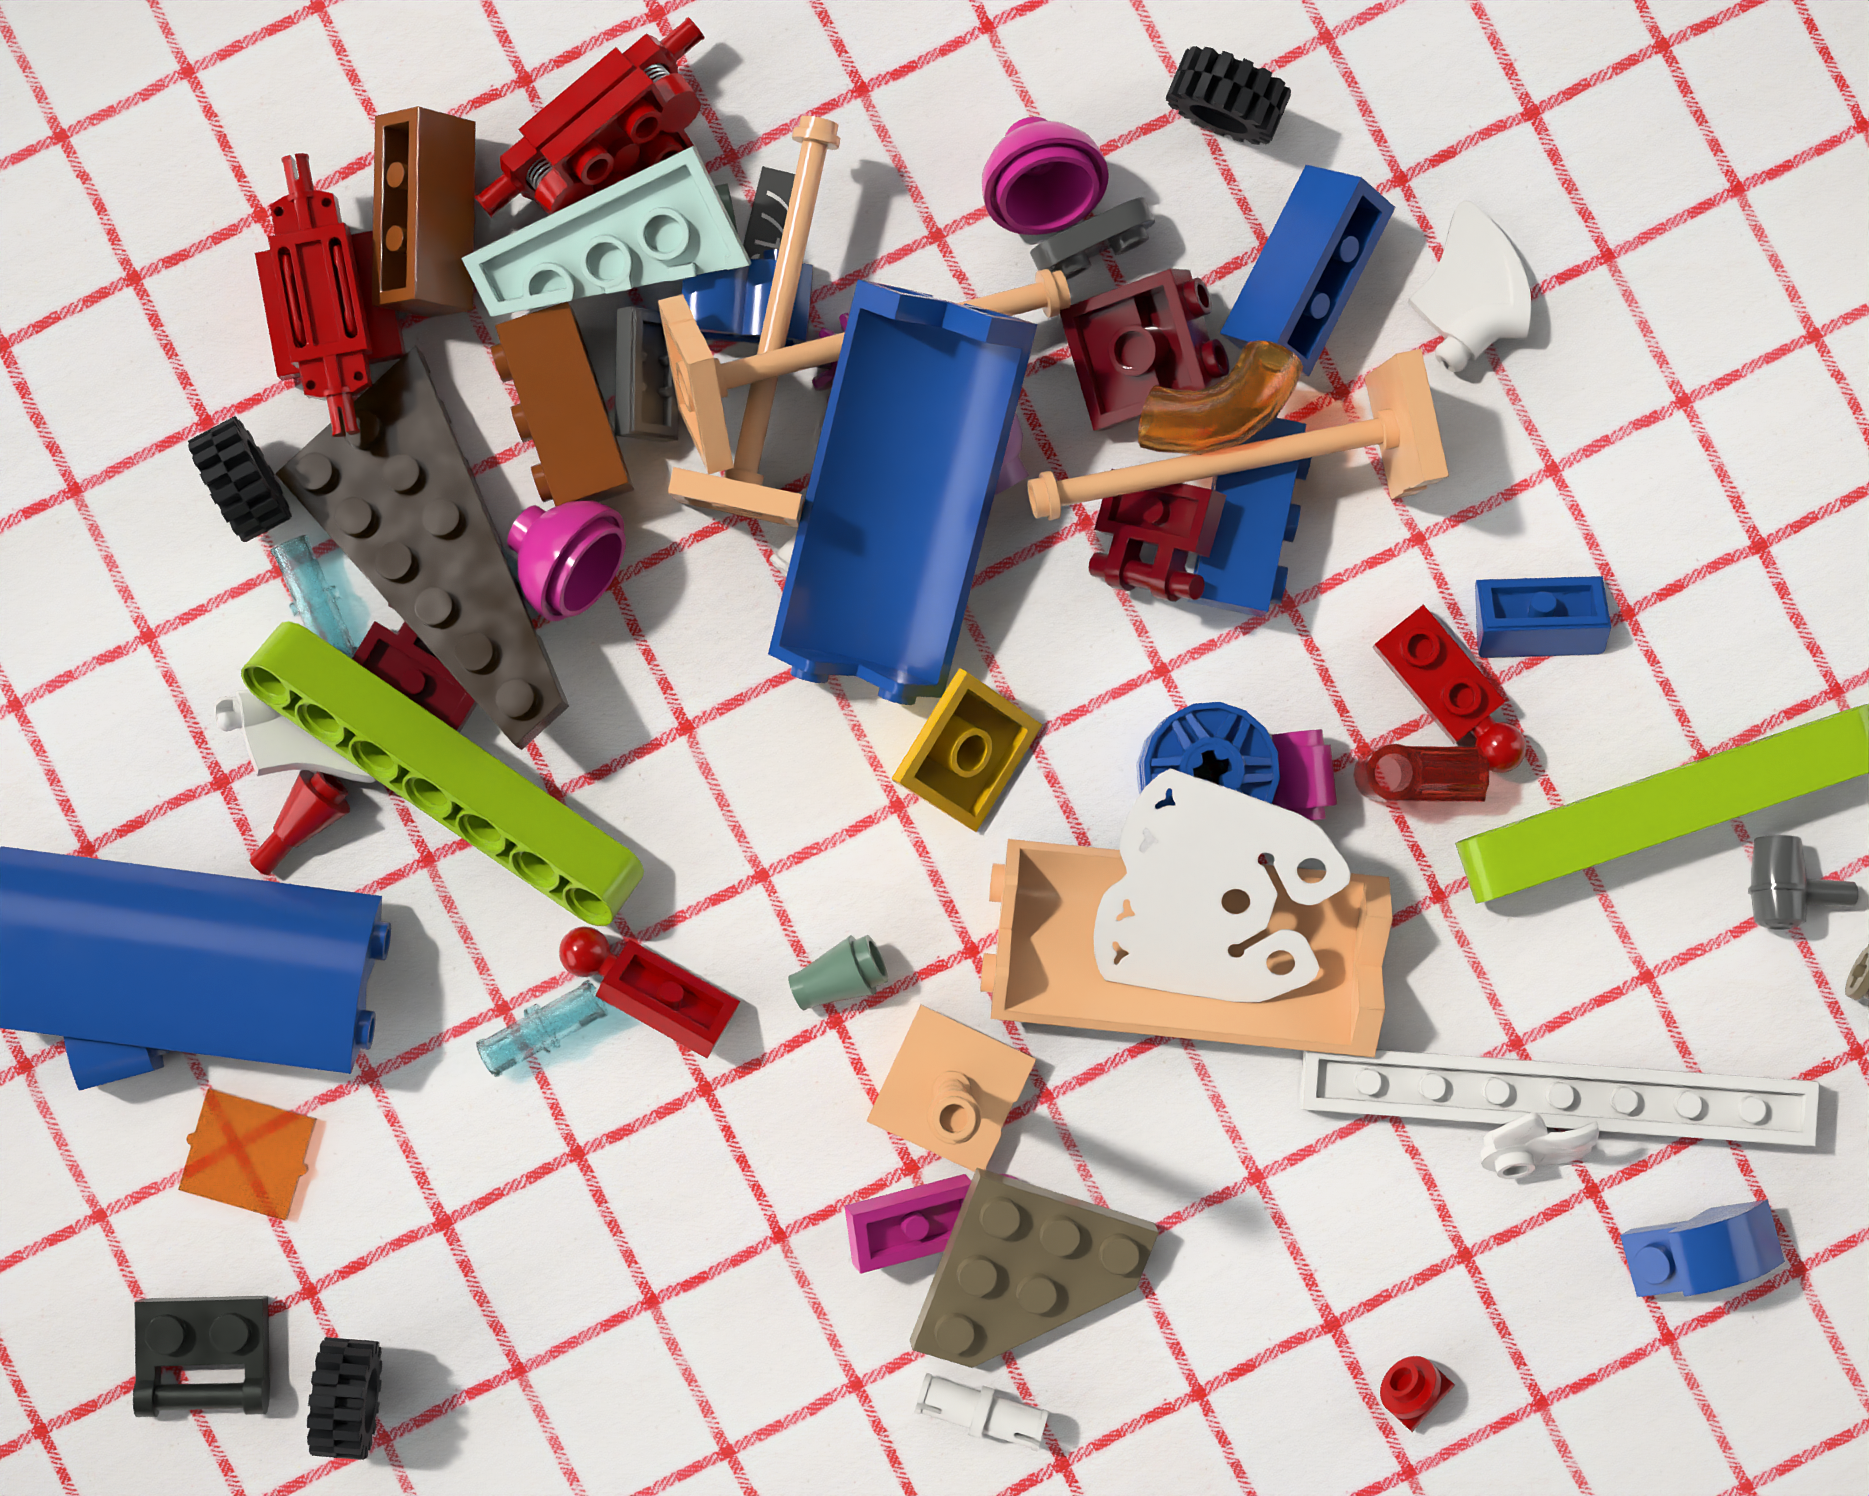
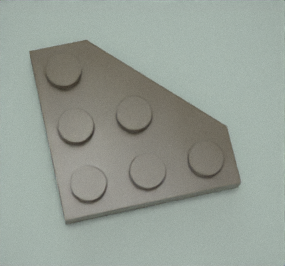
M976 1168L909 1339L912 1350L973 1368L1136 1290L1159 1234L1155 1223Z

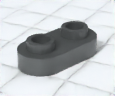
M1136 198L1052 236L1030 251V255L1038 271L1043 269H1049L1050 272L1061 270L1066 280L1083 273L1092 266L1089 260L1090 257L1112 248L1115 255H1120L1149 240L1146 229L1155 223V219L1145 198Z

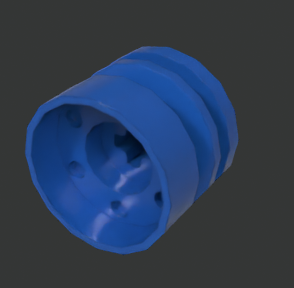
M1222 702L1191 704L1163 719L1144 740L1136 764L1139 794L1153 779L1170 768L1194 776L1193 768L1200 766L1203 762L1201 753H1208L1212 762L1223 761L1226 768V773L1217 777L1216 783L1218 785L1272 804L1280 779L1278 751L1266 727L1246 710ZM1167 789L1166 798L1155 805L1156 809L1175 805L1172 789Z

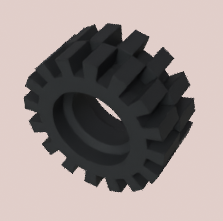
M1193 46L1190 49L1187 48L1184 52L1166 95V101L1169 102L1168 105L1172 109L1179 110V115L1185 119H1194V124L1202 128L1207 126L1214 129V133L1223 137L1225 134L1230 135L1233 140L1244 142L1246 139L1251 144L1260 145L1261 142L1266 145L1272 141L1290 99L1291 89L1285 86L1286 83L1281 78L1271 77L1272 72L1269 70L1254 67V62L1244 58L1241 61L1235 59L1232 53L1226 51L1218 54L1210 47H1204L1202 50L1197 46Z
M234 416L188 440L189 451L193 455L192 459L195 466L201 472L199 475L203 483L209 488L210 496L215 505L218 504L222 516L227 523H230L233 532L237 536L239 535L241 541L248 542L291 519L292 514L289 510V504L282 495L284 492L280 484L273 476L275 475L273 470L266 463L264 454L259 446L255 445L252 435L248 430L246 431L240 419L238 420Z
M325 1337L322 1340L320 1352H317L315 1359L316 1371L312 1372V1393L309 1394L308 1399L310 1413L307 1416V1428H309L307 1445H310L309 1453L312 1456L364 1460L368 1457V1450L370 1451L372 1446V1434L375 1435L377 1425L375 1418L376 1414L379 1413L380 1402H378V1396L382 1380H380L382 1372V1360L380 1358L382 1351L378 1341Z

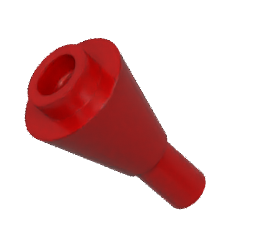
M301 770L273 826L274 831L250 857L249 861L252 866L260 873L270 875L293 847H299L350 813V806L345 799L349 793L343 783L334 775Z

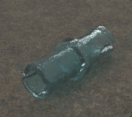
M302 535L270 550L271 554L275 557L293 598V602L289 604L293 617L300 616L305 628L348 657L353 656L358 648L354 645L336 603V600L341 598L336 585L329 586L310 545L309 536Z
M586 980L579 987L543 1007L535 1003L524 1010L523 1018L493 1035L477 1041L478 1053L489 1072L497 1078L504 1071L542 1050L550 1054L561 1047L560 1040L599 1018L603 1019L608 1016L604 1001L596 997L598 990L593 983Z

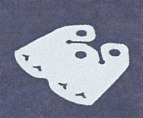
M1171 768L1159 774L1138 796L1121 831L1119 849L1127 874L1103 894L1098 907L1093 936L1094 955L1103 978L1111 982L1231 1002H1262L1307 985L1315 979L1320 968L1307 939L1299 932L1281 929L1245 949L1241 957L1236 958L1228 954L1230 945L1240 944L1267 928L1278 896L1265 867L1259 864L1258 856L1261 853H1270L1274 856L1275 861L1273 865L1290 898L1304 905L1318 904L1345 888L1349 884L1351 876L1348 863L1321 827L1298 813ZM1167 789H1172L1175 805L1156 809L1155 805L1166 798ZM1148 829L1152 837L1157 839L1158 842L1142 852L1140 847L1146 840L1143 830ZM1308 858L1319 859L1326 866V875L1321 881L1316 883L1302 881L1297 873L1300 862ZM1232 889L1245 891L1250 898L1249 908L1240 914L1227 912L1221 903L1222 897L1227 891ZM1129 899L1131 909L1135 915L1118 921L1116 919L1117 916L1124 912L1123 902ZM1115 941L1118 942L1123 950L1129 953L1120 960L1119 964L1114 963L1117 952L1112 944ZM1278 950L1289 952L1295 960L1293 970L1284 975L1272 973L1266 965L1267 958L1271 953Z

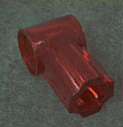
M1390 744L1370 748L1361 754L1355 763L1353 775L1355 785L1360 793L1370 801L1379 803L1485 802L1489 786V761L1481 747L1405 746ZM1384 756L1394 759L1401 769L1400 783L1392 791L1382 788L1375 777L1376 765Z

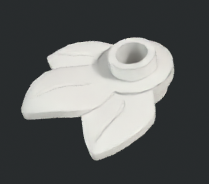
M1531 1112L1490 1131L1484 1136L1485 1148L1480 1152L1482 1167L1496 1172L1500 1178L1514 1179L1531 1174L1535 1170V1165H1555L1577 1160L1593 1150L1592 1146L1595 1145L1599 1134L1598 1123L1592 1122L1583 1127L1565 1132H1548L1542 1117L1535 1112Z

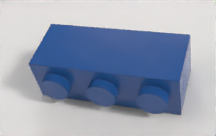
M1305 165L1220 334L1254 361L1309 377L1396 207L1362 177Z
M1231 408L1225 417L1219 449L1304 433L1307 424ZM1312 457L1213 477L1211 489L1227 496L1210 557L1199 555L1196 557L1193 574L1203 577L1205 582L1204 592L1198 600L1188 599L1187 602L1262 617L1268 612L1270 603L1281 604L1288 575V567L1278 565L1282 542L1293 543L1301 511V505L1291 503L1295 479L1306 480Z

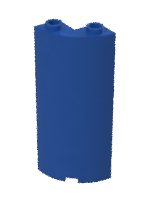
M857 280L768 655L791 665L790 674L792 676L814 683H827L829 675L856 676L880 687L878 696L882 699L903 705H914L917 697H942L946 689L1038 324L967 303L962 305L937 299L927 293L871 281Z
M1 846L0 1028L351 1074L360 1049L369 1050L373 1042L376 1013L375 1011L366 1010V988L375 961H385L387 958L391 939V923L381 921L382 896Z

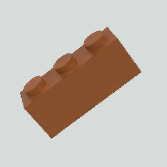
M419 106L375 116L372 306L429 318L473 310L474 282L462 258L474 252L476 121Z
M563 302L495 325L500 344L491 346V353L502 382L505 383L511 380L514 382L520 404L510 408L522 442L534 441L541 463L531 466V472L542 502L553 500L555 507L571 501L601 502L633 491L634 487L617 436H615V430L576 314L569 302Z

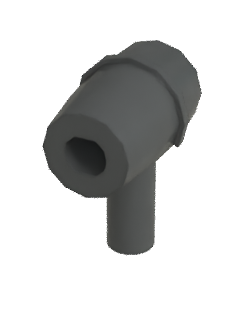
M1772 835L1754 839L1751 886L1748 888V894L1751 895L1754 923L1774 930L1792 929L1806 922L1807 905L1853 907L1857 903L1858 887L1855 882L1807 879L1800 837Z

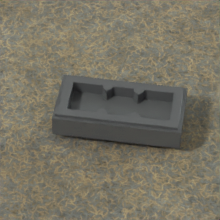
M633 306L617 309L615 436L657 442L678 441L679 408L660 311Z

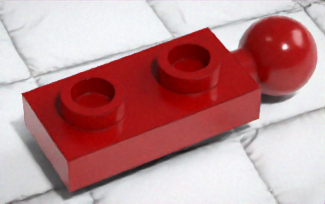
M1424 604L1373 645L1372 648L1453 744L1471 732L1476 738L1475 754L1478 761L1483 767L1492 772H1509L1522 763L1526 754V741L1521 731L1512 724L1495 722L1490 716L1506 701Z
M582 926L572 929L563 937L559 946L560 961L569 973L583 978L596 974L604 977L596 997L707 1059L741 1002L630 939L619 956L610 952V946L604 934L592 927Z

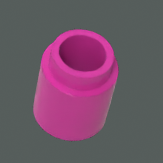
M1323 729L1273 734L1272 741L1278 751L1280 779L1272 804L1298 813L1311 821L1326 819L1325 806L1337 805L1331 745H1324Z

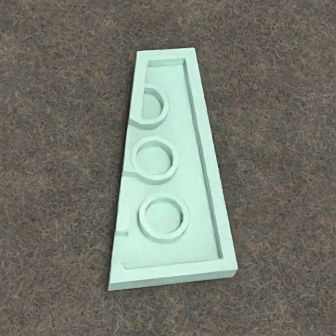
M695 145L462 258L491 317L603 293L609 294L629 290L638 286L695 277L699 274L724 269L730 270L745 267L751 264L748 254Z

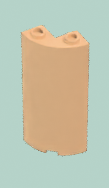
M1008 839L1005 864H992L989 901L1001 902L996 954L984 953L980 991L992 993L990 1019L1375 1058L1385 1013L1382 965L1393 919L1389 877L1351 873L1349 884L1341 891L1318 904L1304 905L1290 898L1274 865L1260 864L1265 867L1278 893L1268 926L1242 943L1230 945L1228 954L1236 958L1241 957L1244 954V950L1281 929H1290L1299 932L1307 939L1320 969L1315 979L1307 985L1262 1002H1231L1111 982L1103 978L1094 955L1093 936L1095 920L1103 894L1127 874L1120 850ZM1297 868L1298 876L1307 883L1319 882L1326 875L1324 870ZM1232 889L1223 895L1221 903L1227 912L1240 914L1249 908L1250 898L1245 891ZM1129 899L1124 900V912L1117 916L1116 919L1118 921L1135 915L1131 909ZM1115 941L1112 944L1117 952L1114 963L1119 964L1120 960L1129 953L1123 950L1118 942ZM1278 950L1268 956L1266 965L1272 973L1284 975L1293 970L1295 960L1289 952Z

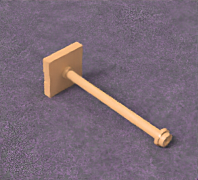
M801 116L799 127H794L792 139L802 145L757 355L785 348L827 150L839 149L841 140L837 136L839 125L828 119L815 116ZM778 376L750 384L733 464L734 468L725 470L724 478L673 467L668 493L679 503L798 528L805 501L802 494L762 486L764 476L758 474Z
M1043 269L1036 272V283L957 304L964 305V303L1010 316L1042 308L1044 314L1050 318L1058 316L1060 310L1069 308L1071 298L1063 272L1061 270L1050 272L1049 269ZM684 295L658 300L678 408L708 474L734 468L721 398L728 396L727 389L838 361L845 332L720 364L719 359L713 357Z
M1422 349L1396 353L1364 377L1373 419L1055 481L1051 471L1041 472L1039 478L1028 480V494L1034 517L1047 516L1049 521L1060 519L1062 506L1376 444L1380 447L1391 500L1416 495L1427 489V485L1438 483L1449 477Z
M920 1004L870 1111L867 1122L973 1172L976 1171V1168L985 1170L1001 1137L1003 1124L1013 1103L1017 1102L1036 1058Z

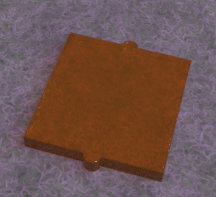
M211 1087L208 1088L196 1130L188 1134L186 1138L187 1143L191 1147L178 1190L284 1221L287 1220L300 1176L305 1175L309 1170L308 1165L304 1161L317 1118Z

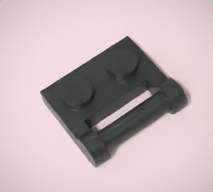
M268 1296L139 1299L134 1302L136 1381L133 1389V1410L136 1417H157L160 1410L243 1408L246 1415L266 1414L268 1412L270 1400ZM245 1364V1379L241 1383L161 1384V1366Z

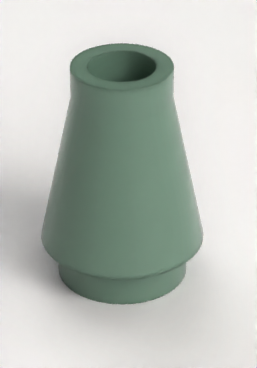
M850 935L801 971L789 975L788 981L798 1006L804 1011L817 1005L874 995L877 992V986L888 982V974L883 958L873 939L866 935L856 940Z

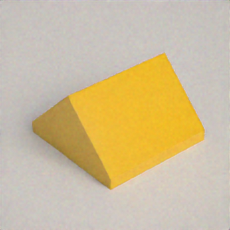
M959 668L891 779L951 818L977 832L1039 732L1042 724L970 673Z

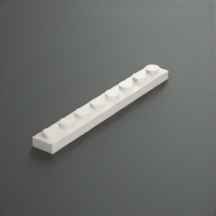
M1376 1049L1375 1058L1303 1050L1300 1108L1303 1110L1508 1124L1524 1115L1535 1112L1542 1117L1546 1127L1577 1129L1592 1122H1597L1599 1131L1816 1146L1819 1082Z

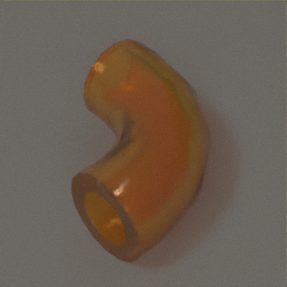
M1252 341L1243 346L1238 361L1229 375L1214 386L1196 391H1188L1154 385L1145 400L1138 430L1139 446L1157 452L1201 455L1243 443L1275 421L1296 389L1303 370L1301 360L1282 345L1270 341Z

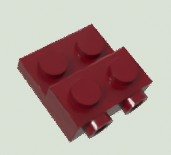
M1170 268L1060 310L1061 321L1093 431H1104L1159 411H1171L1225 392L1221 377L1227 376L1230 372L1229 359L1222 343L1218 339L1210 340L1203 317L1212 311L1210 294L1205 283L1200 278L1192 279L1190 270Z

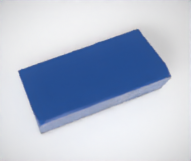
M1603 576L1476 580L1477 647L1480 657L1598 655L1605 651L1611 631V622Z

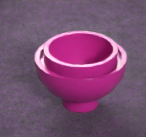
M1041 117L1023 118L1015 122L1007 130L1005 137L995 146L985 164L982 173L984 204L993 221L1008 231L1023 235H1042L1057 232L1079 222L1098 205L1107 189L1109 179L1108 167L1103 153L1094 140L1085 132L1065 123L1047 121Z
M571 501L553 507L548 511L543 510L537 505L525 509L513 523L508 534L507 545L518 554V578L527 602L549 621H560L568 617L577 616L590 608L602 596L614 579L625 553L626 537L624 534V521L620 513L597 501Z

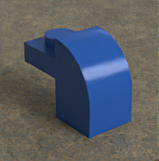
M1768 1199L1713 1207L1688 1221L1633 1228L1620 1235L1637 1297L1682 1291L1685 1297L1713 1292L1759 1278L1785 1262Z

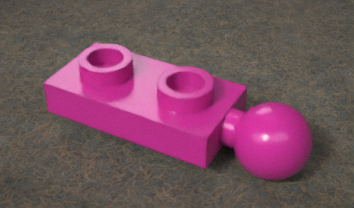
M966 1174L844 1205L852 1264L862 1274L943 1252L971 1180ZM1000 1174V1175H1003V1176H1006V1177H1009V1178H1013V1179L1019 1180V1179H1017L1016 1177H1014V1176H1012V1175Z

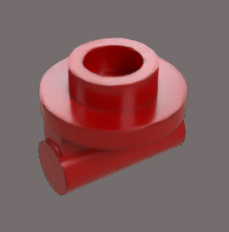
M1410 1356L1396 1362L1387 1371L1381 1383L1380 1398L1384 1407L1413 1432L1450 1392L1455 1384L1426 1358Z

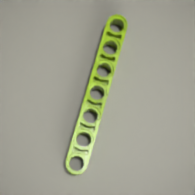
M290 621L281 622L241 669V677L244 684L259 700L586 923L595 926L609 925L643 878V865L628 848L304 626Z
M1869 703L1455 842L1475 903L1500 898L1869 773Z

